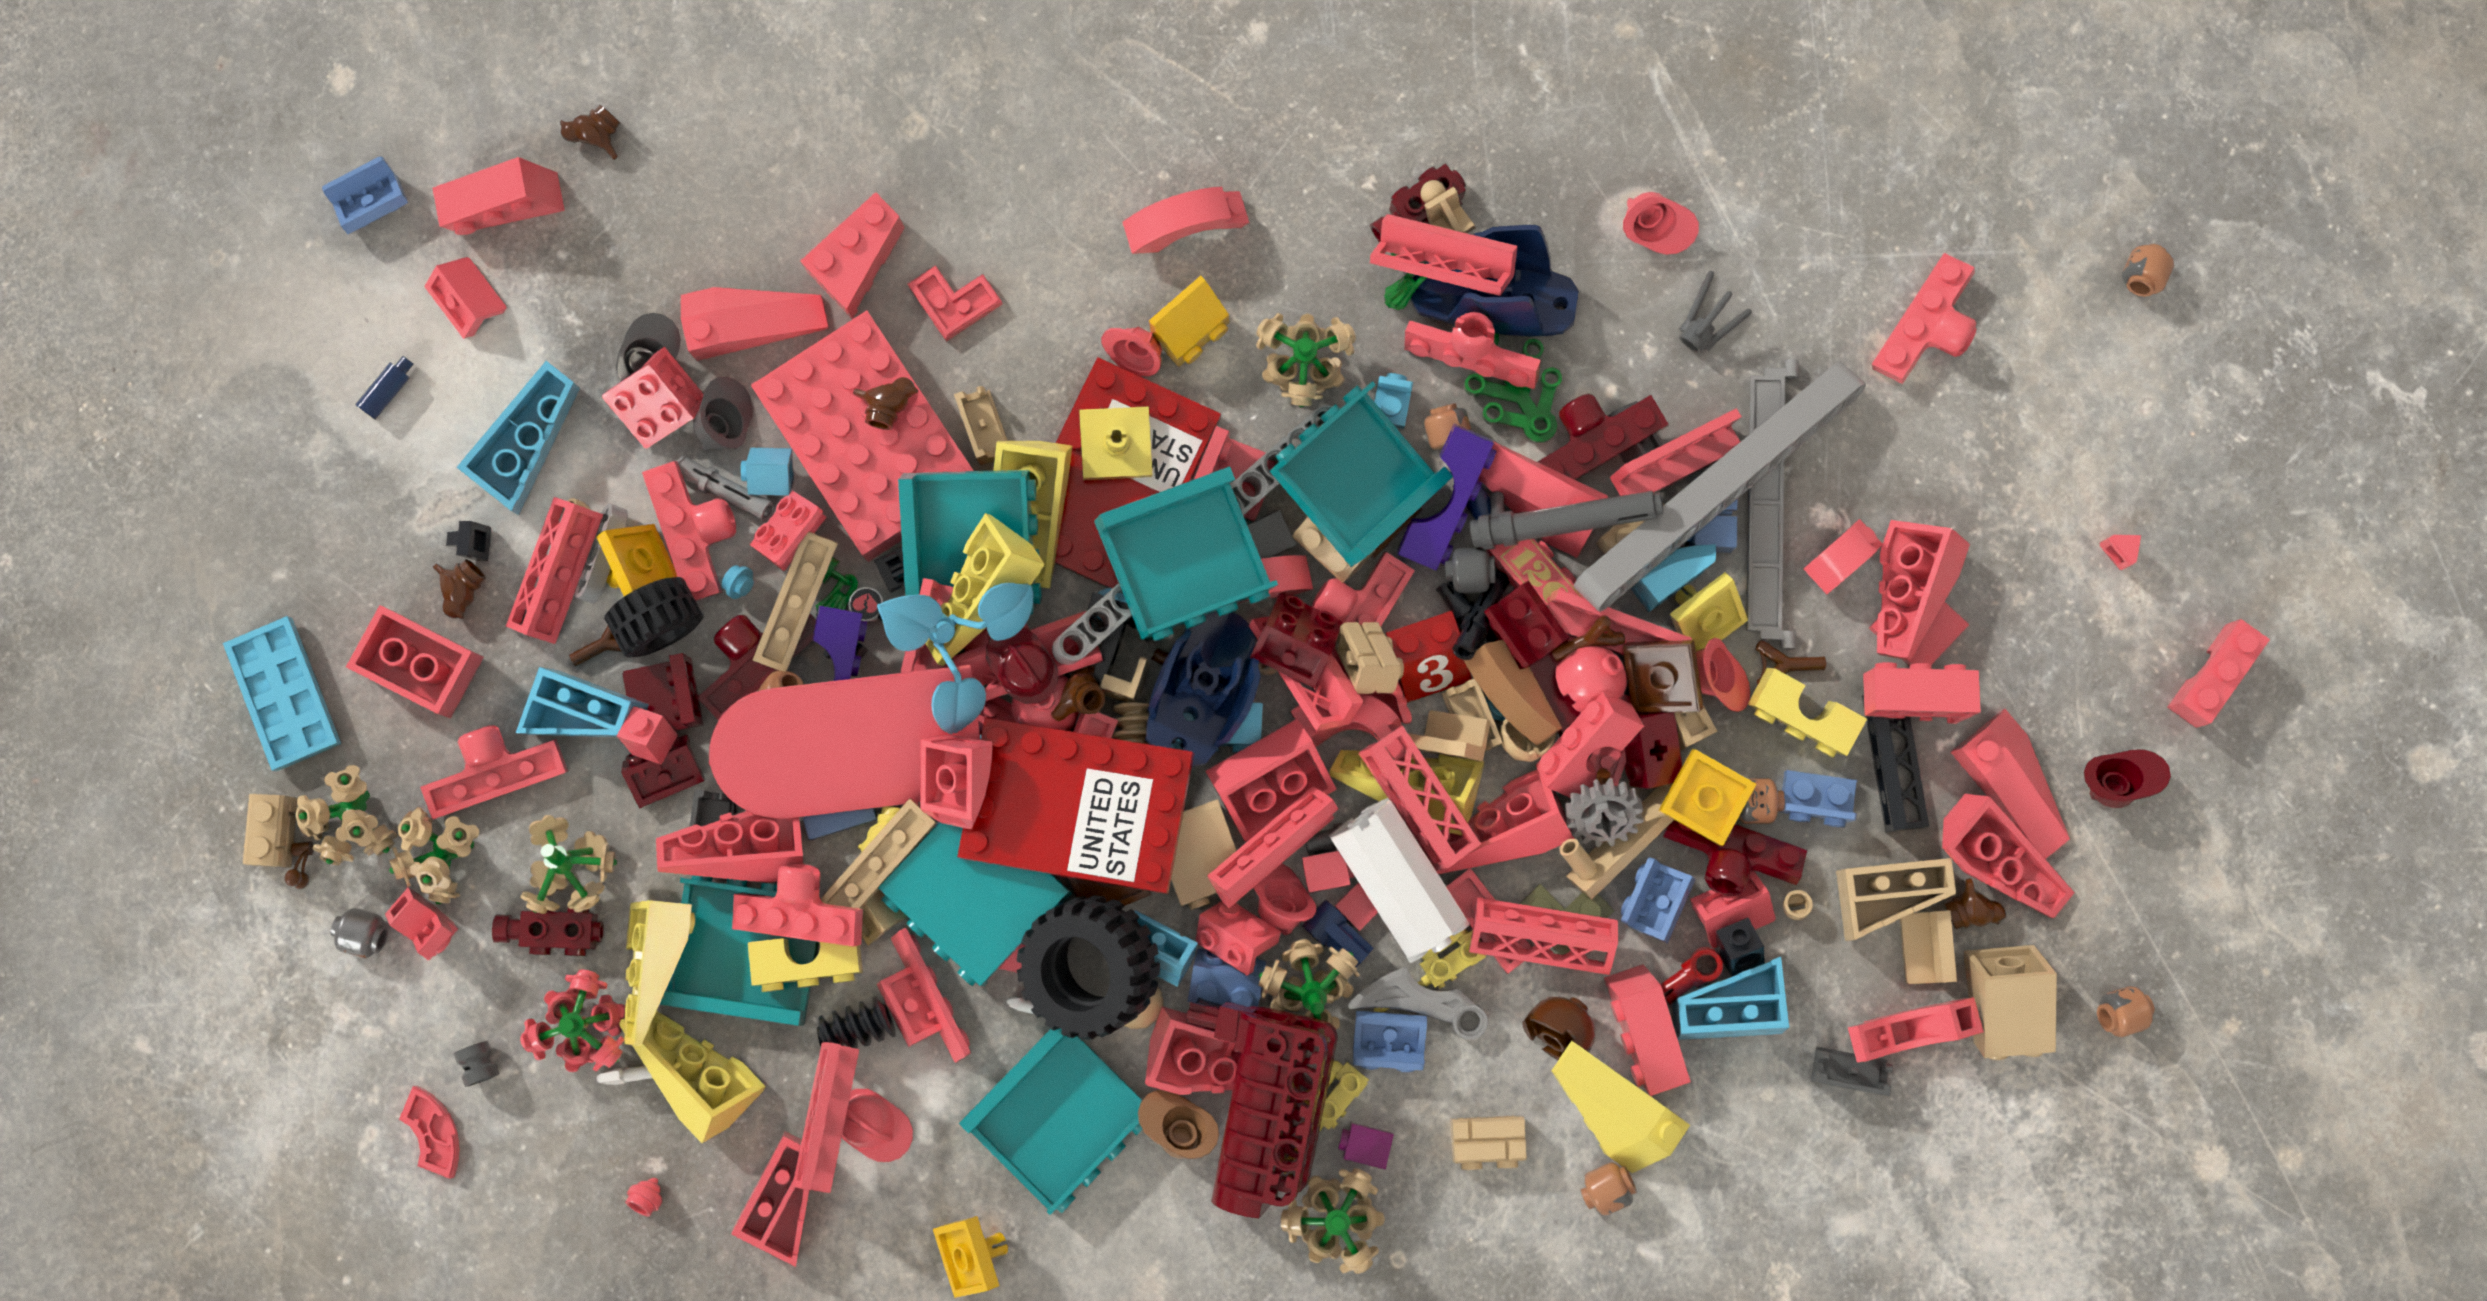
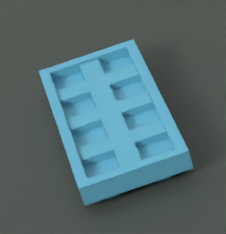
M286 616L222 643L272 771L277 772L341 744L293 618Z

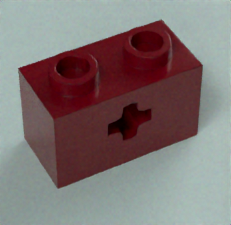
M1675 712L1637 713L1644 727L1624 748L1626 756L1625 773L1629 779L1630 786L1650 789L1674 783L1682 768Z

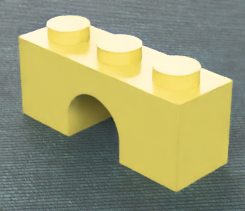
M1767 668L1747 704L1756 709L1754 715L1769 724H1773L1775 720L1787 726L1784 732L1801 741L1805 737L1817 742L1815 749L1834 758L1836 753L1848 756L1867 718L1837 702L1828 701L1819 716L1808 719L1799 709V697L1806 685L1775 668Z
M780 938L748 942L752 986H762V992L784 990L783 983L796 981L798 988L819 985L820 978L833 977V983L855 981L854 974L863 973L860 945L853 947L820 942L818 956L808 964H798L790 955L788 939Z

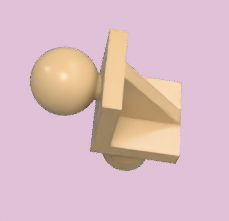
M1436 180L1428 181L1422 186L1420 194L1425 203V210L1430 225L1467 234L1476 229L1474 223L1460 206L1458 193L1454 187L1446 191L1444 185Z

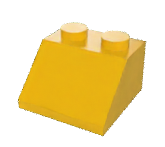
M1201 275L1149 320L1150 331L1153 333V336L1160 342L1162 350L1178 367L1184 362L1187 364L1194 362L1202 354L1203 350L1201 348L1210 340L1216 342L1229 329L1227 327L1229 324L1228 312Z

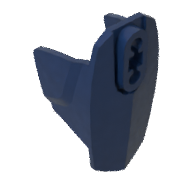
M1510 225L1491 227L1483 232L1474 233L1475 236L1517 246L1514 277L1501 296L1427 278L1410 298L1417 313L1430 319L1455 325L1458 317L1465 313L1477 312L1491 320L1495 329L1494 333L1534 337L1564 334L1574 325L1579 290L1570 277L1552 271L1548 244L1540 226ZM1458 269L1451 270L1455 272H1463L1462 270ZM1415 275L1413 279L1417 281L1421 276ZM1483 278V279H1487V280H1491V281H1495V282L1498 281L1497 279H1493V278ZM1557 307H1563V308H1565V309H1564V310H1558V309H1556V308H1557Z
M1217 611L1205 615L1206 622L1189 629L1185 628L1181 637L1175 641L1151 695L1146 727L1147 743L1149 745L1172 748L1171 744L1175 743L1177 739L1181 740L1180 746L1182 750L1194 753L1192 768L1205 765L1221 744L1230 741L1247 717L1261 677L1258 667L1259 660L1250 658L1255 646L1256 637L1250 629L1249 623L1235 612L1219 617ZM1183 713L1192 714L1194 721L1186 720Z

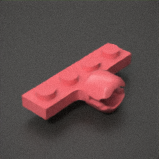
M1944 253L1873 361L1872 369L1903 384L1928 347H1935L1954 357L1961 356L1974 339L1977 330L1976 321L1956 311L1953 306L1975 274V267Z
M1470 312L1458 317L1452 332L1409 320L1406 327L1404 350L1410 351L1418 357H1430L1443 361L1451 367H1462L1475 371L1484 377L1502 379L1516 387L1535 389L1539 379L1541 360L1496 346L1494 343L1495 329L1493 323L1487 316L1481 313Z
M678 461L642 472L677 576L685 580L695 601L722 593L709 554V547L714 543L735 535L736 522L730 506L725 500L718 498L694 505L690 499Z
M1384 552L1360 590H1354L1337 578L1329 579L1317 593L1312 607L1320 611L1330 612L1343 623L1359 622L1362 625L1363 622H1378L1382 626L1415 570L1391 554ZM1334 645L1332 654L1349 679Z
M489 725L459 737L458 745L465 761V769L462 772L423 785L420 788L433 820L568 772L557 739L517 753H511L506 749L499 728L495 725Z
M792 864L788 865V867L782 866L779 868L777 894L775 897L749 893L734 894L732 929L854 947L861 945L863 909L823 903L819 896V869L811 865Z

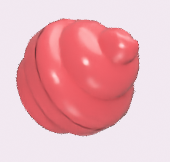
M651 1178L648 1181H640L632 1185L627 1191L626 1205L633 1211L646 1217H650L653 1211H658L662 1204L661 1188L658 1185V1179Z

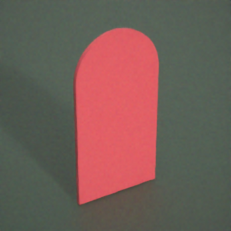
M971 665L956 666L961 674V681L966 678H972ZM949 667L770 688L751 693L732 704L718 720L711 737L708 763L711 766L717 784L735 804L756 815L785 819L902 805L909 799H913L916 803L921 802V739L940 735H961L963 737L981 739L978 717L961 731L953 734L943 731L935 721L931 707L933 693L940 683L945 681L954 682Z

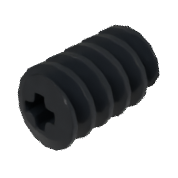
M876 996L872 998L871 1009L863 1001L859 1002V1013L856 1014L850 1006H846L845 1018H841L838 1012L834 1010L832 1011V1022L828 1023L824 1016L820 1015L817 1027L820 1046L823 1042H831L856 1049L858 1048V1040L866 1047L871 1045L872 1035L878 1042H881L885 1039V1030L891 1037H896V1031L886 1004H882Z

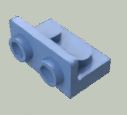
M1786 770L1784 771L1782 786L1785 805L1784 810L1779 811V813L1789 814V820L1810 822L1811 817L1824 819V825L1844 828L1846 822L1856 821L1857 813H1853L1857 780Z

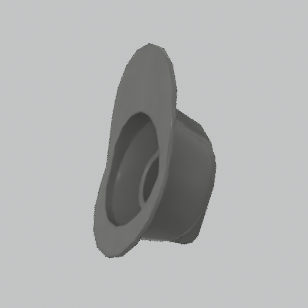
M648 313L641 315L632 322L617 356L616 370L620 381L642 368L654 353L663 347L676 360L681 339L679 329L671 319L663 314Z
M717 377L710 381L705 389L700 408L693 419L694 432L701 441V449L704 451L711 448L737 449L743 445L746 439L752 416V403L744 386L735 379Z

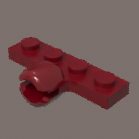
M1584 394L1567 403L1559 411V418L1570 435V441L1565 446L1537 462L1577 480L1668 427L1669 424L1652 395H1649L1621 413L1609 417L1604 413L1594 395Z
M811 613L808 616L792 659L813 641L816 619ZM745 615L733 617L715 634L714 643L729 658L731 665L725 673L697 697L717 720L720 719L732 704L744 696L756 692L772 672L778 671L753 661L763 632Z
M1675 820L1665 828L1663 834L1664 838L1706 853L1709 861L1704 879L1711 890L1726 896L1742 893L1748 884L1751 871H1758L1797 885L1802 876L1807 850L1736 824L1733 826L1723 846L1717 845Z

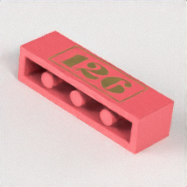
M1535 539L1519 541L1518 545L1504 547V544L1496 545L1495 549L1487 550L1489 556H1495V567L1508 576V581L1514 589L1529 580L1546 606L1551 593L1558 589L1583 597L1574 588L1576 578L1566 567L1560 569L1552 560L1554 557L1553 552L1543 541L1537 543ZM1568 635L1569 639L1564 643L1575 639V637Z

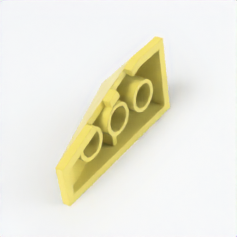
M997 441L993 471L1029 470L1030 480H1036L1037 495L1036 501H1031V514H1037L1038 535H1033L1034 549H1039L1040 558L1045 565L1041 569L1039 576L1035 579V583H1041L1042 588L1050 589L1069 478L1072 446L1044 441Z
M985 513L967 540L963 553L968 554L961 573L954 572L950 582L954 584L953 592L949 602L941 604L942 612L946 616L954 614L959 618L981 622L983 620L978 615V605L986 591L1002 583H1028L1031 586L1045 564L1032 544L992 515ZM956 624L953 638L949 642L944 643V647L950 657L953 658L984 629ZM928 638L925 643L937 664L944 666L946 664L939 650L933 645V641Z
M1340 750L1330 769L1329 775L1377 801L1388 798L1359 755L1360 751ZM1440 754L1438 758H1425L1468 823L1473 812L1484 761ZM1410 769L1409 785L1414 790L1424 792L1425 777L1421 771ZM1417 796L1422 803L1423 797ZM1429 799V815L1434 820L1443 821L1445 807L1441 801ZM1449 828V833L1462 835L1459 830Z
M653 900L630 903L626 949L633 950V959L630 966L626 969V981H628L629 986L633 987L632 994L628 995L625 1003L624 1044L642 1045L686 946L688 935L693 932L695 915L691 913L692 904Z
M658 1011L654 1015L642 1045H632L679 1120L701 1143L729 1128L766 1087L743 1062L733 1056L730 1060L713 1050V1044L705 1039L702 1043L684 1033L683 1026ZM624 1018V1019L620 1020L619 1025H620L621 1029L623 1030V1032L625 1033V1018Z
M1573 1041L1570 1042L1551 1070L1570 1101L1578 1108L1588 1129L1594 1133L1604 1154L1622 1167L1625 1166L1631 1173L1670 1156L1690 1127L1679 1116Z

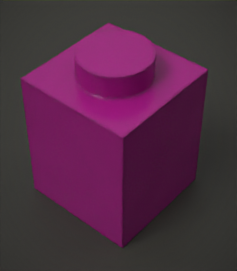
M1351 1122L1349 1130L1342 1129L1338 1149L1344 1151L1343 1159L1386 1170L1394 1134Z

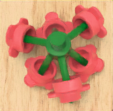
M581 969L576 975H566L565 980L570 982V987L567 991L556 992L550 990L545 994L544 1001L548 1005L545 1019L550 1024L559 1023L558 1027L551 1029L545 1022L536 1024L532 1018L524 1022L525 1031L522 1033L520 1041L527 1052L534 1054L536 1060L544 1059L546 1056L545 1051L551 1049L554 1045V1036L562 1034L567 1038L563 1043L557 1045L556 1054L563 1058L565 1069L568 1072H576L580 1066L588 1062H596L593 1070L597 1072L603 1065L610 1068L619 1061V1057L623 1052L619 1048L624 1041L622 1036L615 1041L612 1037L606 1035L599 1042L586 1030L588 1025L593 1024L601 1032L608 1031L611 1036L619 1035L621 1033L619 1023L625 1017V1006L614 1002L610 995H603L599 999V1004L593 1007L590 1017L585 1018L581 1014L585 998L595 999L599 989H607L608 984L599 981L597 973Z

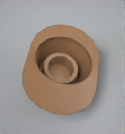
M1164 1090L1153 1091L1147 1094L1141 1101L1138 1110L1140 1126L1144 1133L1154 1142L1161 1145L1163 1150L1170 1156L1179 1159L1202 1158L1209 1154L1217 1145L1219 1137L1218 1124L1213 1116L1203 1108L1178 1094Z

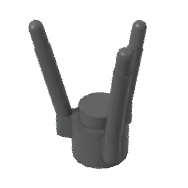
M1712 270L1707 273L1686 320L1679 328L1683 332L1679 339L1688 348L1699 354L1704 349L1710 351L1717 341L1752 313L1751 309H1746L1713 335L1712 333L1715 328L1712 322L1733 295L1731 291H1728L1706 319L1698 317L1694 321L1713 279L1714 272Z

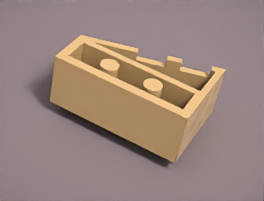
M1952 858L1848 868L1836 871L1845 941L1856 940L1874 930L1887 926L1898 919L1956 894Z

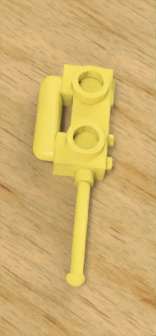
M1464 929L1456 935H1451V944L1437 953L1429 949L1422 957L1424 961L1419 964L1426 975L1421 977L1418 983L1423 987L1432 984L1434 988L1438 986L1441 989L1445 986V981L1448 979L1451 981L1457 978L1456 974L1484 959L1486 955L1469 952L1473 930L1468 932ZM1456 942L1459 944L1458 948L1441 959L1438 957L1437 954ZM1374 1008L1373 1012L1384 1013L1390 1008Z
M1333 1061L1329 1086L1335 1078L1339 1080V1083L1326 1097L1320 1131L1323 1127H1326L1328 1130L1331 1127L1334 1129L1338 1124L1336 1120L1340 1116L1343 1118L1346 1115L1345 1109L1355 1097L1359 1096L1368 1084L1369 1079L1347 1061L1344 1065L1339 1061ZM1305 1100L1304 1102L1309 1105L1310 1100ZM1288 1156V1158H1287V1160H1289V1159H1294V1160H1295V1158L1290 1157V1156Z

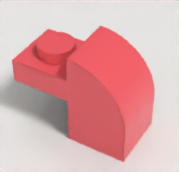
M1859 519L1814 558L1804 570L1828 594L1875 554L1883 544L1876 537L1875 532Z
M409 887L385 913L389 925L412 940L417 953L427 960L444 951L450 943L451 937L458 930L457 926L448 916Z

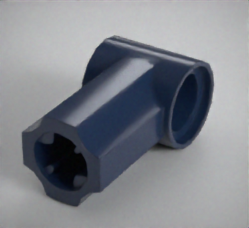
M1326 899L1317 907L1313 918L1304 921L1301 925L1324 947H1333L1338 952L1342 948L1352 952L1354 958L1358 961L1355 967L1374 949Z

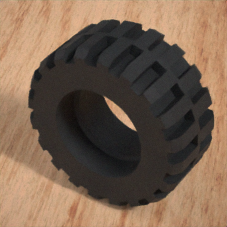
M1097 895L1089 898L1085 896L1077 897L1046 911L1045 914L1032 922L1031 929L1025 932L1021 940L1025 947L1019 949L1017 955V962L1022 963V968L1017 970L1018 981H1023L1025 989L1021 992L1025 1001L1029 999L1034 1006L1031 1011L1037 1018L1044 1017L1046 1019L1044 1024L1051 1030L1055 1031L1061 1028V1034L1072 1039L1078 1035L1082 1040H1092L1097 1036L1104 1037L1137 1018L1138 1014L1145 1011L1151 1003L1150 997L1155 995L1158 987V982L1153 979L1160 975V963L1155 962L1154 956L1159 954L1156 943H1150L1148 935L1151 932L1147 925L1141 926L1137 922L1139 916L1132 909L1126 912L1122 910L1124 907L1123 903L1114 899L1106 902L1104 896ZM1073 937L1091 942L1105 957L1110 972V984L1105 997L1090 994L1074 980L1067 960L1068 947Z

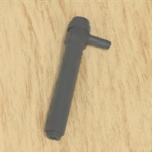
M1653 491L1514 514L1513 511L1504 512V494L1493 492L1490 500V515H1482L1478 517V520L1471 521L1470 530L1474 547H1483L1484 550L1495 549L1496 545L1504 544V547L1518 545L1519 541L1657 519V515L1664 514L1661 493L1654 494Z

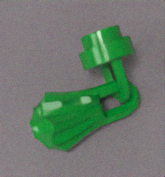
M1406 273L1400 280L1385 288L1384 303L1388 308L1398 311L1404 309L1413 293L1427 277L1421 276L1415 281L1412 278L1414 274Z
M834 557L831 559L822 583L826 584L831 577L838 582L833 590L815 605L817 613L819 605L846 610L849 599L858 586V580L854 575H842L836 571L840 561ZM843 585L851 586L846 594L840 591Z

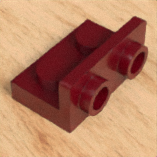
M1529 580L1484 611L1491 627L1500 634L1509 647L1512 657L1523 668H1527L1569 639Z
M688 735L679 738L677 736L662 765L630 753L626 756V760L623 761L621 770L639 809L704 782L705 779L690 748Z

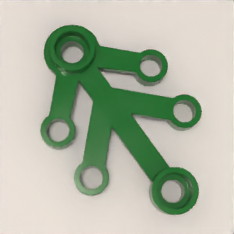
M1494 333V343L1496 346L1499 343V335ZM1538 339L1527 340L1522 348L1523 355L1540 359L1544 351V346ZM1535 345L1538 347L1539 353L1537 355H1530L1527 352V347ZM1549 367L1543 371L1540 377L1543 389L1537 407L1529 396L1531 388L1516 387L1503 380L1505 385L1488 382L1477 373L1470 374L1466 378L1464 389L1468 395H1485L1518 404L1524 413L1503 411L1500 404L1490 402L1484 407L1482 412V418L1487 424L1495 425L1500 423L1521 428L1525 436L1536 443L1547 442L1556 433L1557 420L1550 411L1555 389L1562 381V374L1557 368ZM1549 373L1554 374L1557 377V382L1549 384L1546 382L1545 376ZM1477 380L1480 382L1481 388L1472 390L1468 382ZM1494 408L1499 412V417L1491 419L1487 416L1486 411ZM1539 419L1543 420L1546 423V429H1536L1534 422Z

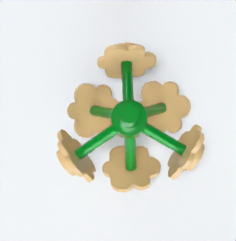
M546 815L541 821L532 822L529 826V832L532 835L530 840L533 845L541 844V855L544 857V862L535 861L531 865L530 872L533 876L530 878V884L532 887H539L540 892L538 895L526 891L522 892L520 898L527 901L526 907L534 913L546 914L547 910H558L560 905L545 897L554 895L556 890H564L567 887L565 879H568L576 889L571 894L572 900L567 904L569 909L581 912L596 905L600 898L599 894L605 889L602 882H605L607 873L614 872V867L617 865L615 852L609 851V843L603 835H595L593 831H587L584 837L578 838L575 841V849L567 851L564 847L557 846L558 841H565L568 837L566 830L569 824L565 818L559 817L555 819L552 815ZM573 864L586 865L590 872L600 869V882L595 883L591 881L583 887L570 871Z

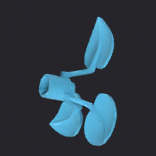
M1002 583L990 588L982 596L978 605V615L983 620L981 622L959 618L954 614L946 616L942 612L939 603L926 595L901 596L877 605L886 636L895 648L901 651L916 650L922 647L929 638L933 641V645L939 650L951 670L954 682L945 681L940 683L933 693L931 703L935 721L946 733L953 734L961 731L979 716L985 705L986 692L983 685L975 678H966L961 681V674L945 649L944 643L949 642L953 638L956 624L976 629L987 627L989 636L997 641L1011 638L1025 626L1033 607V590L1028 583Z

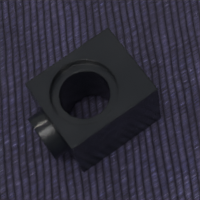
M1749 918L1716 931L1717 951L1731 977L1765 964L1764 945Z

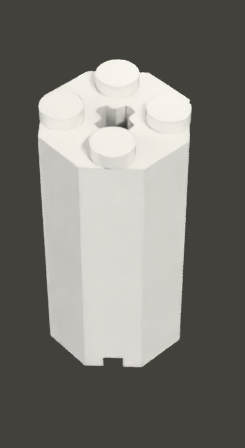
M1386 798L1361 811L1362 815L1356 819L1350 818L1329 837L1401 947L1406 958L1412 963L1423 957L1429 949L1437 953L1446 948L1452 942L1450 936L1460 933L1470 923L1391 800Z

